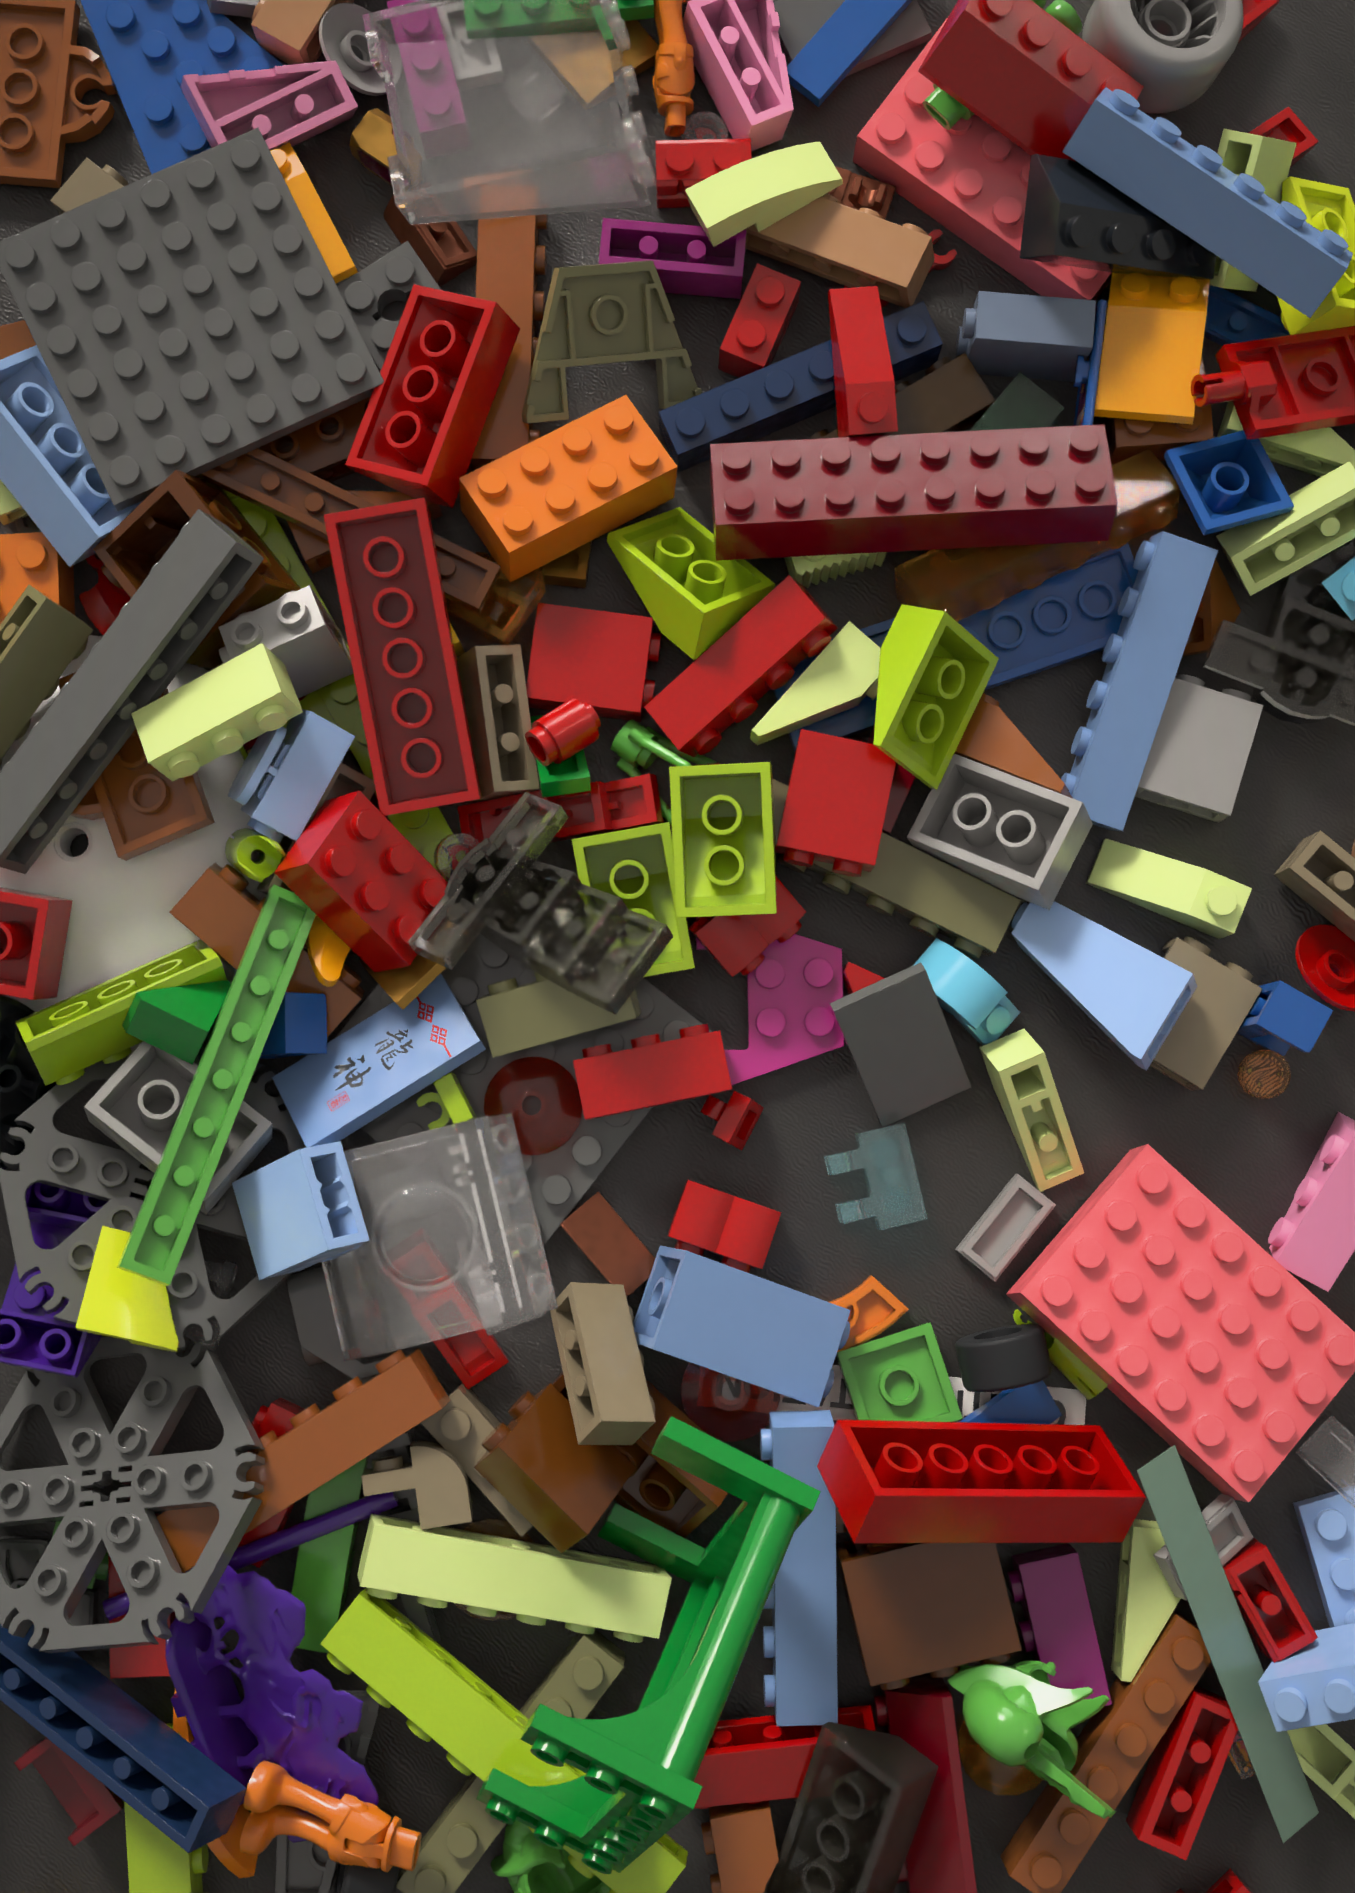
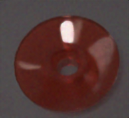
M524 1057L508 1063L494 1075L485 1093L484 1114L491 1133L503 1146L520 1154L541 1155L558 1149L573 1136L581 1119L582 1104L576 1080L563 1066L547 1058ZM529 1096H536L541 1101V1110L535 1115H528L523 1110V1102Z
M693 1363L688 1364L682 1379L681 1396L686 1414L704 1432L721 1441H741L758 1434L760 1429H764L769 1424V1411H777L780 1401L779 1393ZM726 1381H735L740 1386V1395L735 1400H727L721 1393V1387Z

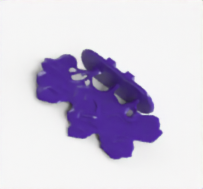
M227 1565L202 1614L194 1612V1621L190 1624L180 1622L176 1617L169 1628L172 1637L166 1640L167 1666L177 1692L170 1700L177 1718L183 1716L187 1718L194 1736V1740L190 1744L246 1788L258 1764L262 1761H269L282 1766L290 1776L327 1795L342 1799L345 1794L358 1797L363 1802L378 1805V1793L365 1767L353 1761L350 1756L338 1748L340 1738L348 1736L349 1733L357 1732L362 1717L363 1701L344 1690H334L330 1680L313 1669L299 1672L290 1661L294 1649L300 1645L305 1635V1604L286 1590L276 1589L269 1579L260 1576L255 1571L237 1574L230 1565ZM216 1617H222L225 1621L221 1629L215 1628L214 1619ZM233 1629L239 1635V1642L234 1651L224 1654L222 1649H225L226 1645L221 1639L228 1631ZM237 1657L244 1666L241 1669L234 1667L230 1664L229 1660ZM230 1670H232L242 1682L245 1697L242 1701ZM287 1835L292 1843L308 1841L300 1837Z

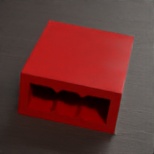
M538 603L526 684L529 707L554 710L571 698H575L581 703H589L600 717L623 720L634 719L641 722L643 708L654 698L655 680L647 679L649 661H659L662 634L653 632V618Z
M801 729L775 852L784 854L783 861L794 865L812 867L814 860L833 864V872L846 876L861 877L862 870L871 872L877 859L896 762L871 743Z

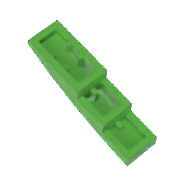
M369 1456L309 1493L304 1521L361 1499L363 1490L361 1475L367 1469ZM358 1522L299 1545L291 1594L305 1604L306 1618L305 1635L300 1645L296 1648L323 1653L329 1652L320 1643L343 1613L355 1552L353 1551Z

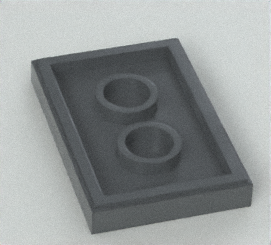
M778 0L774 2L775 12H778L780 22L778 30L780 45L788 63L796 57L845 0ZM913 0L847 76L930 41L932 31L917 0Z
M921 962L830 1003L882 1127L971 1088L932 984Z

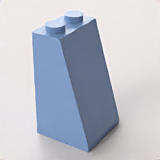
M660 1245L633 1322L637 1343L819 1407L822 1398L829 1394L834 1382L832 1366L837 1351L844 1347L849 1337L850 1323L848 1317L851 1310L695 1253Z

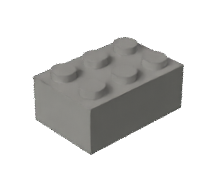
M954 754L937 790L931 789L907 835V839L914 848L1001 891L1050 910L1093 823L1084 803Z
M143 1041L84 1106L88 1121L155 1174L198 1065L195 1062L190 1064ZM242 1101L200 1210L206 1215L231 1187L232 1182L237 1180L272 1139V1123L244 1101Z

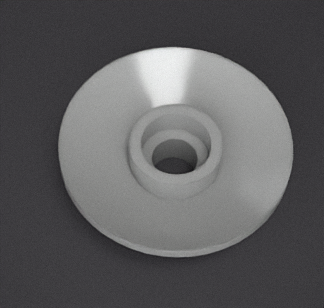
M339 3L332 6L323 15L319 25V40L326 60H336L347 85L352 89L371 96L386 94L396 86L402 70L398 46L392 34L377 16L364 7L352 3Z

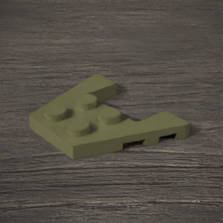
M653 261L554 268L523 406L522 422L537 423L569 419L565 368L572 366L656 359L659 409L663 410L703 393L695 382L690 368L692 366L691 360L678 337L673 323L675 318Z

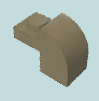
M422 1440L412 1441L410 1445L412 1462L403 1463L402 1455L377 1458L372 1460L373 1468L365 1469L361 1475L364 1496L415 1488L421 1530L472 1522L473 1507L468 1476L459 1461L438 1443Z

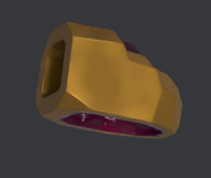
M378 108L368 111L351 134L349 146L352 155L367 170L401 191L416 188L423 181L421 177L423 159L414 150V140L403 131L398 121Z

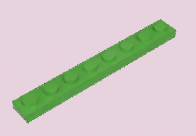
M275 884L269 889L117 1268L165 1286L171 1284L316 916L294 892Z

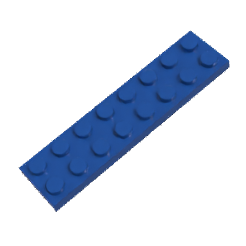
M1125 539L924 608L945 611L999 658L986 685L985 690L1104 650L1111 634L1117 635L1123 618V616L1118 615V607L1125 590L1128 587L1133 588L1138 570L1133 568L1134 558L1128 541ZM895 618L859 630L881 648ZM819 654L813 657L807 656L793 668L795 672L792 678L782 687L773 690L776 701L783 696ZM866 695L853 708L788 733L794 752L796 751L801 729L842 738L873 729L877 697L872 700Z

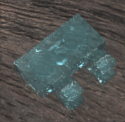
M905 1123L855 1134L858 1149L824 1156L828 1175H836L863 1168L869 1197L835 1204L839 1223L845 1224L874 1217L877 1230H884L928 1219Z

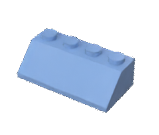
M37 345L0 360V480L67 565L71 567L96 554L93 548L144 500L117 511Z

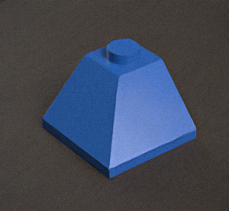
M1244 430L1166 450L1164 458L1203 535L1291 512L1294 508L1259 438L1247 440Z

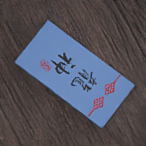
M440 973L404 1010L395 1002L389 1004L328 1042L327 1054L307 1055L272 1078L307 1148L344 1139L480 1054L486 1048L449 984Z

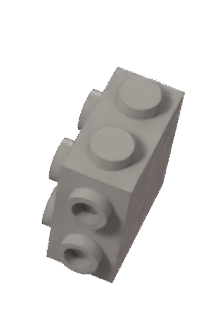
M310 585L298 591L288 592L281 596L280 599L254 611L242 613L233 621L218 627L225 647L219 649L223 663L263 643L285 664L298 698L353 674L350 652L344 637Z

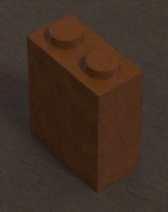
M550 1383L535 1396L528 1390L513 1404L507 1412L513 1418L508 1426L503 1422L500 1423L486 1437L481 1445L487 1451L474 1468L562 1554L590 1533L636 1467L614 1445H578L570 1403Z

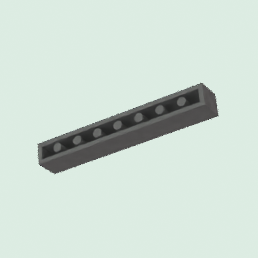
M200 509L196 511L190 521L182 527L178 537L160 561L152 567L148 577L130 601L122 607L118 617L100 641L92 647L88 657L70 681L62 687L58 697L40 721L32 727L30 734L10 761L2 767L0 772V867L23 874L28 872L136 729L131 713L152 703L161 696L264 560L258 552L227 525Z

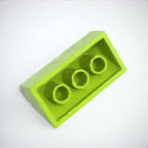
M200 939L15 1022L45 1086L56 1082L57 1085H64L83 1076L85 1073L84 1068L103 1060L104 1064H109L125 1058L132 1052L130 1047L143 1042L126 1033L122 1026L137 992L227 980L219 956Z

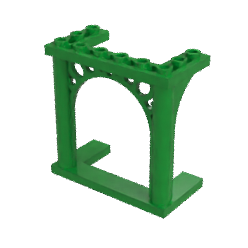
M672 1416L659 1434L651 1454L742 1499L743 1502L706 1548L616 1503L605 1518L598 1533L599 1537L691 1583L638 1710L615 1718L580 1719L564 1716L540 1703L530 1717L520 1740L532 1745L530 1751L538 1759L557 1767H562L564 1763H567L586 1774L562 1784L528 1786L493 1768L485 1779L476 1800L487 1805L485 1812L496 1820L513 1825L517 1820L535 1829L533 1836L541 1843L559 1850L563 1849V1846L566 1845L583 1854L581 1860L585 1865L603 1874H611L612 1870L620 1873L694 1809L703 1787L695 1783L694 1780L793 1534L811 1514L821 1492Z

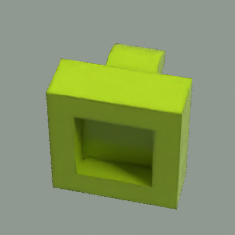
M449 1073L433 1082L438 1093H425L416 1101L418 1107L427 1106L431 1102H437L441 1106V1117L428 1124L429 1129L433 1131L445 1128L451 1119L455 1127H462L477 1119L456 1075L453 1073Z

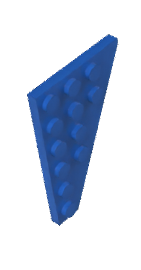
M80 0L151 174L211 148L180 88L183 75L198 74L201 76L229 73L231 70L244 69L245 71L283 66L282 63L225 15L210 13L207 0Z

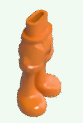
M653 0L654 18L659 38V49L655 56L653 88L658 112L660 115L665 116L664 134L669 137L683 135L686 129V116L694 111V101L690 98L695 85L693 46L687 42L682 17V5L692 0Z
M262 1761L255 1768L244 1796V1808L250 1810L251 1813L241 1834V1852L249 1855L261 1854L276 1836L291 1835L308 1840L326 1850L330 1860L339 1864L357 1865L367 1868L381 1867V1870L387 1873L391 1870L392 1866L411 1872L415 1869L419 1857L421 1833L402 1827L401 1818L394 1816L391 1821V1816L382 1811L377 1805L363 1802L353 1795L345 1794L342 1799L327 1795L293 1778L278 1764Z

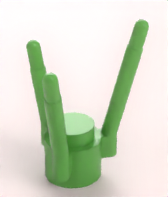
M634 719L628 721L622 727L611 746V751L621 757L616 767L630 777L642 775L637 767L640 765L647 769L657 757L675 766H691L689 762L681 757L695 764L716 762L704 755L698 754L692 757L679 751L670 739L661 736L649 726L645 728ZM660 797L662 815L672 826L671 810Z

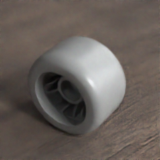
M1094 0L1084 23L1082 39L1144 86L1137 99L1140 104L1139 110L1149 114L1173 112L1199 99L1209 89L1233 54L1243 28L1242 0Z

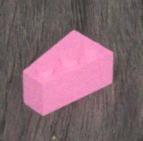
M773 0L689 1L683 17V25L687 42L693 46V62L733 139L751 138V151L782 140L794 108L785 54H782L778 33L780 28L778 12H775Z
M336 60L275 66L273 69L253 71L242 69L231 70L229 73L183 75L180 87L211 148L255 128H259L269 150L276 149L288 142L293 147L351 119L358 108Z
M1340 1112L1337 1113L1305 1178L1298 1186L1285 1217H1281L1276 1222L1268 1238V1243L1271 1244L1269 1249L1272 1257L1286 1270L1329 1292L1355 1251V1120Z

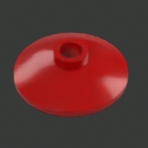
M1323 924L1310 927L1299 937L1295 948L1296 962L1301 975L1309 987L1324 1001L1342 1010L1355 1011V942L1336 926Z

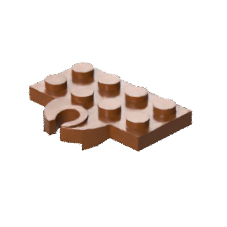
M0 0V184L61 188L66 143L84 142L101 133L113 118L115 110L111 102L100 100L93 105L81 103L84 94L91 89H100L107 95L117 94V90L100 56L87 47L77 46L80 8L76 0Z
M76 672L59 679L60 691ZM167 688L159 698L169 693ZM137 729L130 735L71 813L74 817L88 820L104 818L118 858L125 861L215 823L198 773L196 772L191 776L171 781L148 763Z

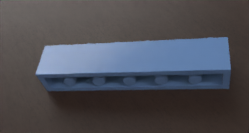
M1105 87L1094 100L1064 148L1063 153L1311 318L1349 266L1353 253L1347 250V242L1331 230L1324 229L1321 232L1305 221L1307 217L1304 212L1292 203L1282 201L1279 204L1264 194V186L1252 176L1245 173H1240L1237 176L1222 165L1223 159L1212 149L1203 145H1198L1196 148L1180 137L1182 134L1180 129L1169 120L1162 117H1157L1154 120L1139 110V102L1129 93L1120 89L1111 91Z
M1164 531L1151 536L1149 541L1144 540L1136 553L1133 568L1139 571L1133 588L1128 587L1121 598L1118 615L1123 616L1117 635L1111 634L1105 645L1102 661L1106 662L1107 665L1102 680L1094 682L1088 695L1086 706L1092 710L1086 727L1081 726L1074 737L1071 754L1076 755L1071 772L1070 774L1064 773L1061 778L1073 799L1084 803L1093 825L1110 831H1123L1218 552L1216 549Z
M830 1410L769 1411L770 1429H760L761 1460H770L771 1467L821 1492L811 1514L795 1530L764 1606V1609H772V1626H763L764 1658H773V1675H764L763 1678L765 1707H774L776 1726L838 1725L836 1505L817 1468L835 1425Z

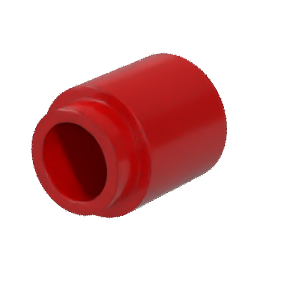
M571 698L534 721L532 729L526 732L525 739L530 751L542 765L548 766L553 762L561 764L599 739L598 728L601 726V722L597 712L589 703H581L579 700Z

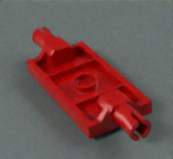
M1355 326L1224 344L1215 355L1221 372L1197 374L1191 381L1192 396L1204 395V397L1195 398L1194 402L1198 407L1222 402H1233L1247 440L1355 423Z

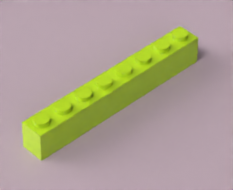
M367 1588L358 1594L320 1643L329 1651L326 1657L334 1667L347 1675L354 1672L368 1684L366 1691L377 1703L386 1708H390L392 1705L408 1718L406 1724L416 1736L426 1742H430L432 1739L448 1751L446 1758L451 1765L467 1776H470L473 1772L484 1782L492 1769L495 1768L528 1786H550L572 1781L586 1774L567 1763H564L562 1767H557L534 1756L530 1751L532 1745L520 1740L529 1719L388 1601L367 1594ZM528 1826L532 1833H534L535 1829ZM664 1834L620 1873L612 1870L611 1874H603L585 1865L581 1860L583 1854L566 1845L563 1846V1849L570 1854L568 1856L570 1864L587 1878L592 1879L594 1875L611 1888L609 1893H666L686 1867L688 1856L687 1850L669 1835Z

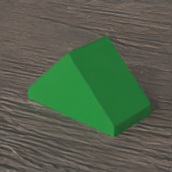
M229 980L137 992L122 1026L126 1033L193 1064L221 1011L231 984Z

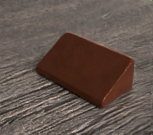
M430 183L392 195L383 214L385 221L401 244L406 241L409 242L439 287L477 264L476 250Z
M599 1191L560 1224L610 1284L624 1285L626 1298L649 1278L655 1257Z

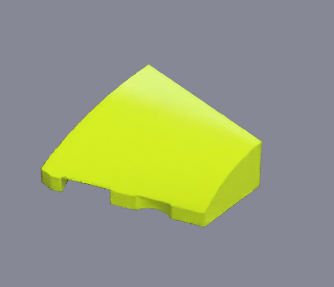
M102 1226L75 1328L77 1331L128 1340L131 1344L177 1352L179 1340L175 1330L166 1286L117 1268L130 1232Z

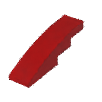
M645 774L605 783L596 781L590 783L591 791L543 798L541 790L527 792L531 800L495 848L489 840L490 836L524 793L458 806L463 844L472 850L471 845L476 847L487 838L491 845L489 851H497L664 823L657 777L654 774Z

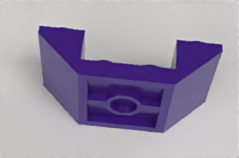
M34 1183L26 1192V1204L35 1244L42 1249L57 1247L107 1202L43 1183ZM15 1263L4 1302L0 1309V1363L77 1378L102 1335L77 1331L76 1325L55 1320L53 1316L60 1313L69 1301L64 1300L62 1306L57 1311L48 1314L42 1306L53 1297L54 1288L48 1285L41 1286L35 1293L30 1295L24 1287L30 1278L41 1272L38 1270L32 1273L21 1284Z

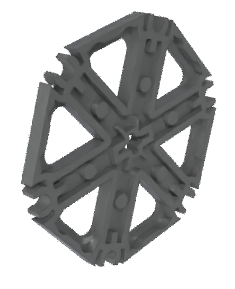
M201 1047L194 1060L197 1065H199L204 1053V1047ZM129 1055L109 1064H104L103 1060L84 1068V1075L77 1080L64 1085H55L14 1120L16 1125H23L33 1129L31 1134L19 1127L10 1128L9 1130L10 1138L25 1143L23 1152L19 1155H10L2 1152L0 1154V1160L4 1165L13 1169L19 1168V1171H5L0 1168V1184L19 1281L22 1284L27 1276L40 1270L41 1273L30 1278L24 1288L30 1295L35 1293L41 1286L48 1285L54 1288L53 1297L42 1307L50 1314L57 1311L62 1306L64 1300L69 1301L65 1308L53 1317L55 1320L72 1325L77 1323L102 1226L131 1233L143 1200L130 1196L145 1199L148 1188L137 1182L150 1185L154 1173L140 1169L144 1165L126 1151L60 1133L55 1129L53 1119L62 1107L89 1084L97 1080L108 1081L127 1060ZM257 1063L243 1101L270 1121L273 1130H278L285 1136L289 1154L298 1149L306 1148L288 1109L280 1112V1109L286 1107L281 1095L270 1097L265 1092L266 1088L273 1083L272 1077L275 1074L272 1071L265 1072L259 1077L257 1083L252 1082L259 1073L265 1071V1065ZM34 1183H43L107 1202L57 1247L42 1249L35 1244L26 1204V1192ZM231 1185L207 1215L199 1210L171 1284L166 1286L175 1330L179 1340L178 1349L180 1351L186 1349L184 1334L187 1329L191 1327L200 1328L203 1331L206 1344L212 1343L214 1335L209 1321L215 1319L220 1328V1339H222L292 1274L288 1273L259 1280L257 1275L230 1299L217 1298L211 1292L197 1227L248 1242L233 1185Z
M184 1336L187 1347L191 1339ZM102 1337L77 1378L34 1369V1373L28 1370L25 1372L0 1416V1528L61 1521L24 1586L14 1589L10 1585L0 1562V1623L2 1628L9 1629L8 1633L24 1638L31 1625L34 1624V1633L28 1642V1646L40 1649L39 1651L46 1653L158 1645L159 1643L154 1638V1635L166 1640L172 1637L167 1625V1619L173 1611L180 1622L188 1624L194 1621V1612L202 1614L262 1500L255 1497L243 1500L244 1493L253 1496L264 1492V1485L255 1481H246V1473L252 1466L265 1465V1458L248 1452L254 1449H265L217 1354L210 1351L209 1348L196 1342L189 1355L184 1356L185 1350L180 1351L178 1349L177 1352H169L131 1344L128 1340ZM142 1355L146 1360V1371L114 1427L90 1376V1367L100 1359ZM202 1387L206 1391L223 1425L224 1436L221 1443L211 1450L161 1455L197 1388ZM34 1406H41L47 1415L69 1465L6 1471L2 1466L4 1450L26 1412ZM96 1472L95 1475H87L88 1473ZM113 1480L129 1486L119 1487L118 1490L111 1492L110 1497L93 1491L111 1485ZM216 1506L219 1510L217 1526L195 1566L189 1572L182 1573L154 1512ZM108 1551L129 1598V1610L126 1616L116 1623L74 1626L70 1623L69 1619Z

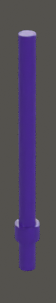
M395 1492L370 1495L240 1546L234 1552L228 1565L236 1571L370 1518L371 1514H380L399 1506L397 1495ZM126 1592L103 1601L104 1612L108 1620L127 1614L130 1603Z

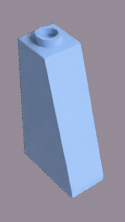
M1055 901L1050 910L1031 902H1024L1017 910L1012 921V928L1014 929L1011 934L1018 946L1137 1066L1147 1071L1197 988L1193 973Z

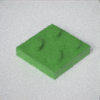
M931 1322L837 1352L836 1358L857 1420L954 1422L963 1419Z

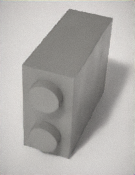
M1179 674L1174 679L1135 797L1219 823L1231 816L1264 705L1251 702V696L1245 692L1234 689H1223L1222 692L1204 687L1205 682L1197 677Z

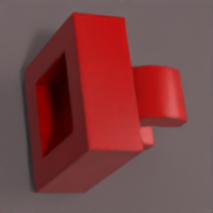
M734 1090L728 1104L709 1095L701 1113L718 1122L712 1135L742 1151L764 1107Z

